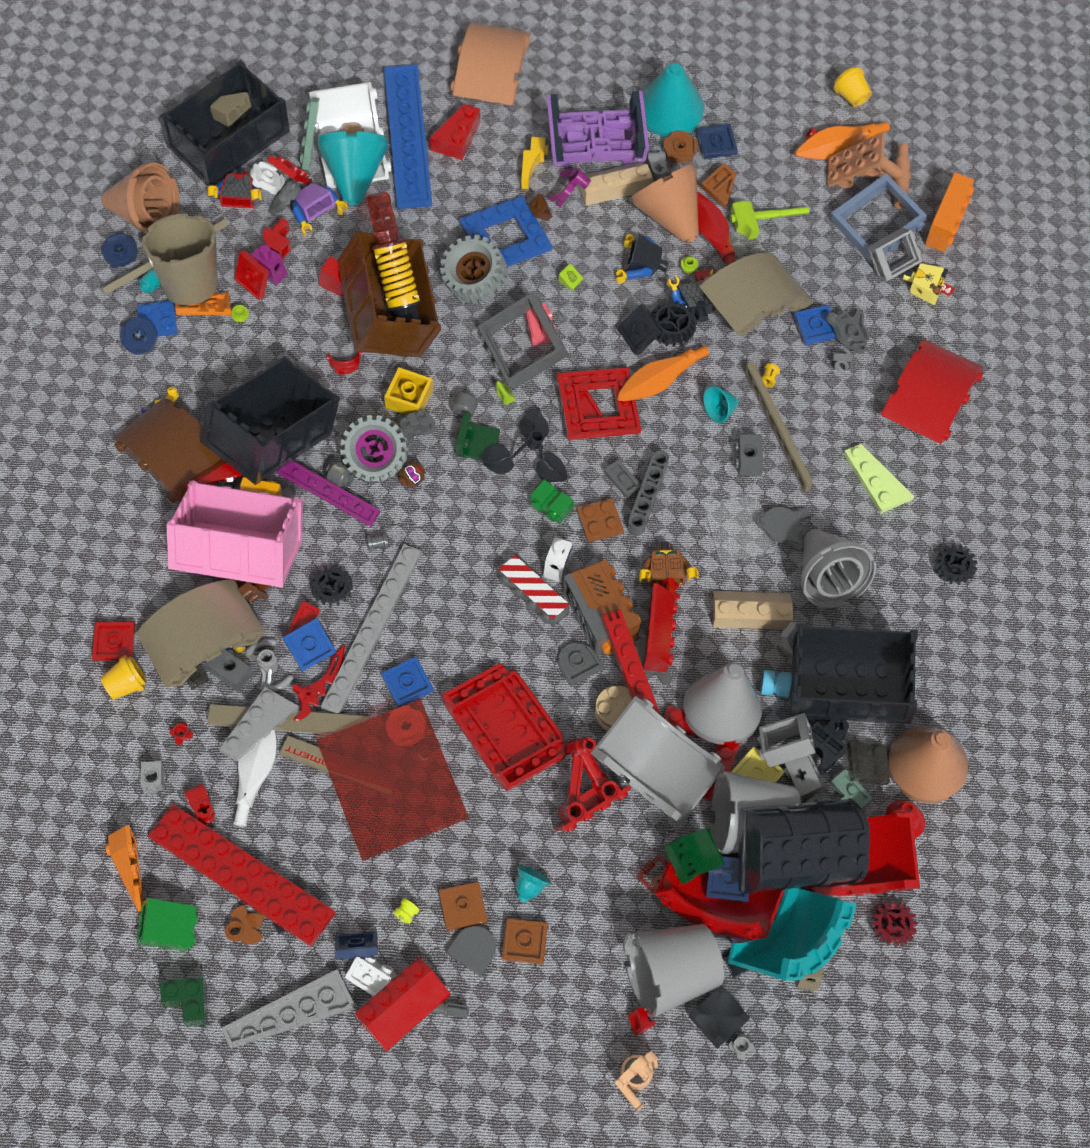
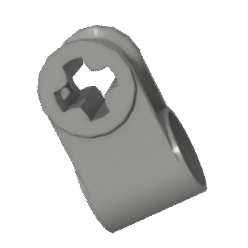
M665 152L647 153L646 161L653 177L652 183L665 178V173L667 172Z

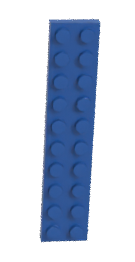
M418 65L384 67L397 208L431 207L432 196Z

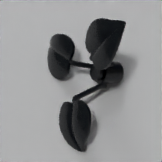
M540 408L528 412L520 420L519 431L528 439L514 454L510 455L509 450L504 446L494 445L486 451L482 458V463L487 469L494 473L505 474L514 467L511 459L528 446L531 450L539 449V459L541 461L536 465V472L542 480L547 482L567 480L566 468L558 456L549 453L543 458L542 450L544 447L541 444L549 433V425Z

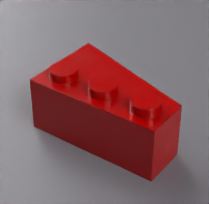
M463 104L430 137V150L463 160L480 124V108Z

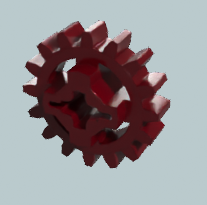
M892 901L890 906L884 903L883 909L879 907L876 910L877 914H874L872 918L875 920L872 923V927L877 928L874 935L881 936L880 942L886 940V946L893 943L894 947L897 948L899 942L905 946L907 940L912 941V935L917 933V930L913 927H916L918 922L913 921L916 914H909L910 907L904 909L902 902L899 906H896L895 901ZM894 922H896V923L898 924V925H896L895 927L892 926V924H893Z

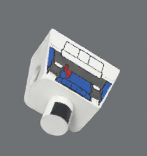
M554 538L546 557L543 577L562 583L573 554V543L560 538ZM556 565L559 569H553L552 567Z

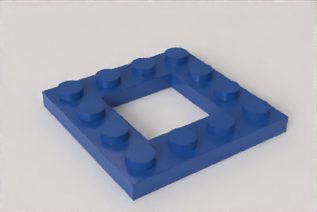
M523 195L459 218V223L466 236L470 235L474 239V235H479L481 239L486 237L490 242L491 239L485 231L486 228L513 218L516 220L527 240L499 250L507 267L553 250V245L532 213Z

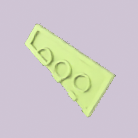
M862 444L845 450L844 455L880 514L913 500L914 496Z

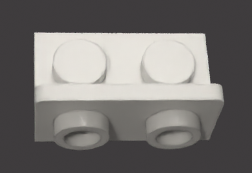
M360 956L355 958L345 978L372 996H375L398 975L393 972L394 969L392 967L377 962L376 957L362 958Z

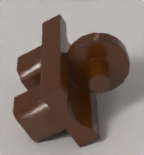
M245 581L238 590L244 598H248L250 602L254 603L259 598L263 600L269 598L268 594L263 591L269 589L271 585Z

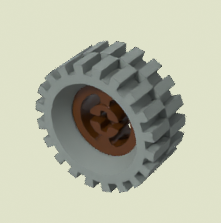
M470 235L465 236V241L459 238L456 240L458 243L456 246L453 244L449 246L450 252H444L443 255L446 260L441 259L440 264L443 268H440L444 282L457 299H463L465 303H469L471 299L473 304H478V300L481 299L484 303L487 301L486 297L494 298L496 296L494 292L502 290L500 284L506 283L504 276L508 275L507 264L499 249L488 238L483 237L481 239L479 235H474V239H472Z

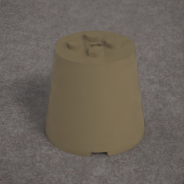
M188 213L170 215L153 223L148 228L146 236L142 238V246L166 297L171 302L179 305H195L209 299L218 287L216 232L212 223L199 215L197 217L188 216Z

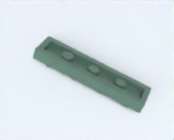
M313 97L311 102L307 104L306 112L309 113V119L305 120L304 125L307 135L303 136L302 146L305 147V150L300 156V163L303 164L302 169L308 171L311 166L320 98Z

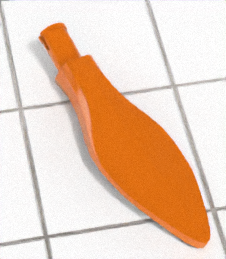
M887 121L865 126L829 127L811 136L796 149L794 155L806 159L826 160L830 156L881 132H888L890 125Z
M701 346L695 350L689 349L680 355L657 360L643 366L622 387L617 400L630 401L647 398L666 390L682 372L693 366L697 360L707 357L709 355L708 348Z

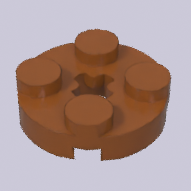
M674 131L664 139L663 152H665L666 159L670 162H691L697 153L698 143L695 137L693 139L690 136V133ZM678 145H682V147L684 148L679 149L677 147Z

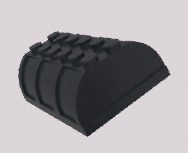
M852 799L740 808L738 890L750 894L762 890H790L794 887H820L833 883L846 882L851 884L861 882L869 870L870 827L864 811Z

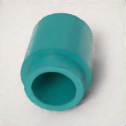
M150 269L138 281L139 288L146 294H152L160 286L153 269Z

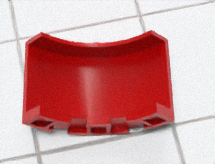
M923 339L897 382L899 388L890 395L881 416L941 444L944 440L947 441L952 433L949 429L962 404L966 405L971 397L969 394L970 390L976 382H980L984 374L981 372L983 366Z
M892 810L891 814L867 818L870 827L869 870L861 882L851 884L846 882L833 883L820 887L803 886L801 889L827 896L837 895V897L920 888L912 813H903V810Z
M669 859L655 892L656 896L665 906H668L675 913L693 924H704L710 931L718 934L751 940L767 938L784 890L772 889L750 893L748 902L707 898L709 871L696 876L688 883L681 884Z

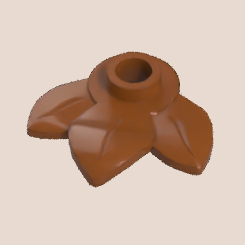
M244 905L237 907L231 913V922L225 927L227 939L233 942L241 941L246 945L260 942L263 937L257 930L262 926L264 916L257 913L247 914ZM235 928L239 929V933L236 935L232 934V930Z

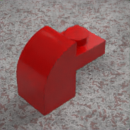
M282 218L273 226L272 230L266 227L263 232L264 245H268L282 259L291 251L290 240L285 238L290 232L287 220Z

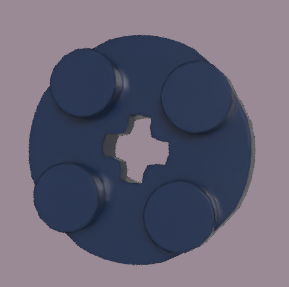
M117 233L105 239L104 245L101 246V253L104 260L112 268H117L135 262L137 260L138 248L131 236L128 237L125 234ZM117 248L123 250L122 252H116Z
M133 318L121 328L120 340L129 352L142 355L154 349L158 340V333L155 325L143 318ZM139 331H141V334L143 335V338L140 341H138V339L134 337V335L138 334Z

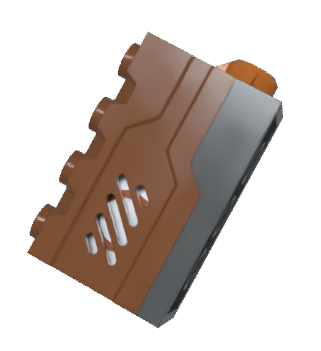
M607 559L564 576L563 593L590 647L597 656L614 653L601 614L606 613L608 616V612L613 611L615 613V610L621 609L633 641L638 640L641 624L638 613H634L631 610L633 604L630 597H626L623 594L624 586L622 582L614 577L616 575L614 566L612 564L609 565Z

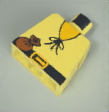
M920 264L917 273L906 270L903 279L912 282L910 293L935 305L949 269Z

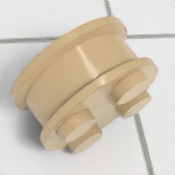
M611 686L599 694L596 701L595 717L598 724L604 730L608 731L632 701L628 688Z

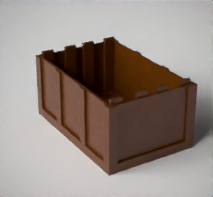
M356 231L337 260L354 351L421 358L442 330L437 318L435 296L432 294L428 275L429 268L426 266L422 239H405L397 236L390 237L388 235H375ZM392 238L391 240L397 241V243L406 242L408 252L404 255L409 256V261L407 262L411 263L409 269L413 271L412 276L415 279L413 282L416 284V288L413 290L418 291L417 295L419 300H421V303L416 305L420 320L412 319L409 323H404L406 321L405 318L397 317L395 319L394 311L387 310L385 293L392 290H383V287L390 285V283L382 284V279L388 277L382 278L380 273L387 270L380 271L378 269L379 265L385 263L378 264L374 249L387 243L383 242L386 239Z

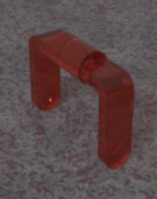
M657 855L653 860H649L638 874V881L651 893L655 892L654 888L642 877L648 874L658 861L665 867L667 866L668 862L660 855Z

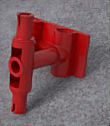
M580 737L572 739L564 746L566 754L572 756L567 803L562 804L558 809V815L562 822L553 827L555 831H562V833L572 831L578 827L576 823L591 819L595 816V811H603L609 808L611 801H619L629 795L627 791L632 789L630 785L618 786L615 782L610 781L606 774H603L595 758L590 754L596 747V743L592 738ZM584 767L592 781L590 782L592 788L579 796ZM570 808H572L573 810L572 816L570 814Z

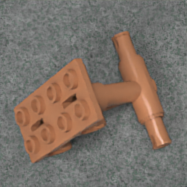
M882 132L829 157L827 186L838 185L842 188H850L854 185V176L880 178L887 173L907 194L911 178L910 159L908 158L909 145L905 143L898 145V157L895 159V163L890 161L884 154L885 134ZM895 197V207H896V208H903V207H905V206Z

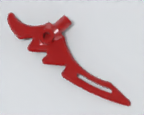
M342 645L332 656L328 670L318 681L304 688L297 683L293 685L292 690L298 693L297 697L301 702V710L294 718V721H300L311 713L310 704L319 705L318 694L326 695L325 683L332 684L336 678L343 660L345 645ZM339 656L338 661H337V664H336V667H335L333 673L330 675V673H331V671H332V669H333V666H334V664H335L336 657Z

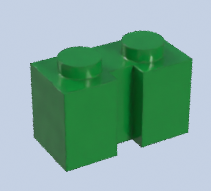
M543 480L530 495V504L533 509L541 511L550 521H555L558 524H561L574 508V500L565 493L558 492L556 487L546 480Z

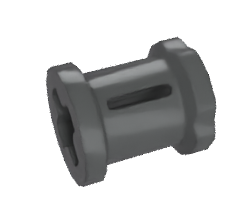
M386 532L377 536L367 535L369 552L379 548L388 549Z

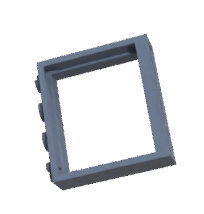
M887 173L831 213V222L870 264L873 262L867 249L869 245L847 223L846 218L888 189L915 217V219L902 228L910 229L915 233L916 231H921L927 221V215ZM902 238L882 249L884 255L889 251L895 250L903 241Z

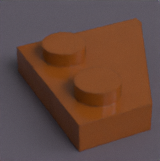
M723 163L701 183L700 187L725 208L737 174Z

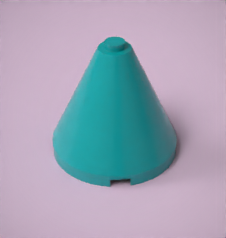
M678 63L669 64L642 90L647 130L663 137L670 136L674 131L691 133L700 125L704 115L702 96L684 68Z
M346 131L319 136L318 148L344 202L349 207H358L363 202L387 151V137L376 133L358 131L357 134H346Z

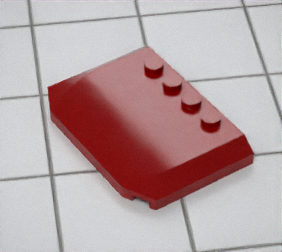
M501 663L442 694V700L447 711L498 784L507 792L565 759L566 751L564 750L563 734L521 676L515 671L511 672L505 669Z

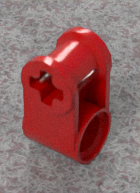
M203 783L184 791L187 801L198 821L206 825L213 822L215 812Z

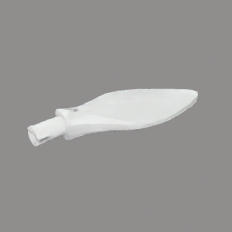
M272 730L266 738L263 737L256 743L253 749L238 760L239 790L236 801L238 807L233 822L236 826L246 827L249 809L252 808L262 783L274 765L277 750L275 730Z

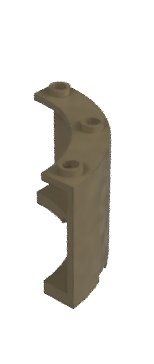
M757 253L747 257L742 256L714 275L706 277L699 286L735 332L742 337L761 324V319L768 315L772 318L783 313L784 309H788L789 312L802 311L814 302L781 261L770 253Z
M221 579L186 593L178 594L175 599L161 607L141 625L136 635L165 687L182 686L198 670L196 666L202 661L208 662L221 655L222 650L231 646L233 649L243 646L256 645L265 632L248 602L238 590L239 587L234 579Z

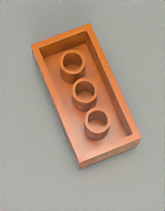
M954 172L932 223L925 246L944 253L947 246L951 247L955 234L965 215L966 208H968L970 203V197H972L975 187L972 186L974 179Z

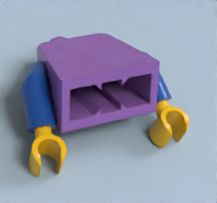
M314 183L305 188L300 187V191L294 199L295 202H293V214L299 225H302L303 236L307 237L306 229L313 233L312 226L306 223V221L310 222L334 207L335 204L337 205V213L339 215H343L342 208L347 211V203L339 201L340 198L330 187L319 186Z

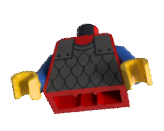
M238 168L236 174H227L226 178L217 186H208L207 196L213 195L215 198H218L219 195L220 204L223 207L254 209V199L262 200V191L252 184L253 180L251 175H247L246 169Z

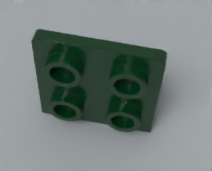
M464 413L456 441V456L482 461L486 451L490 447L497 445L500 429L476 425L472 422L471 414Z

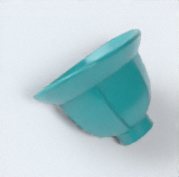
M709 386L704 392L703 401L708 416L715 423H724L738 406L737 397L717 386Z
M517 866L518 876L515 884L518 892L517 899L528 903L529 899L536 898L546 886L552 884L550 879L541 872L527 866Z

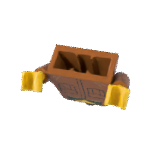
M660 542L659 550L652 551V556L648 557L643 563L639 573V581L647 579L650 587L653 586V583L659 584L669 577L674 578L675 583L685 585L686 575L688 581L691 580V577L699 579L698 569L692 567L688 560L681 556L679 550H670L669 542Z

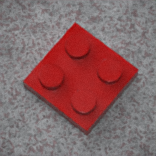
M270 155L267 160L296 181L309 185L312 179L307 177L308 173L297 168L288 159H284L279 155L278 157Z
M244 250L239 253L234 280L256 299L260 300L264 298L269 271Z
M95 622L93 661H119V658L124 655L133 658L135 622Z

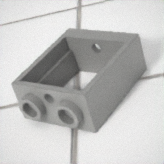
M901 228L867 247L879 279L888 281L922 262L921 251L915 242V234L910 229ZM902 238L908 258L889 268L882 249Z
M805 713L759 727L760 736H758V742L762 748L759 752L762 760H766L769 767L815 753L812 730ZM800 734V740L775 748L771 747L773 742Z

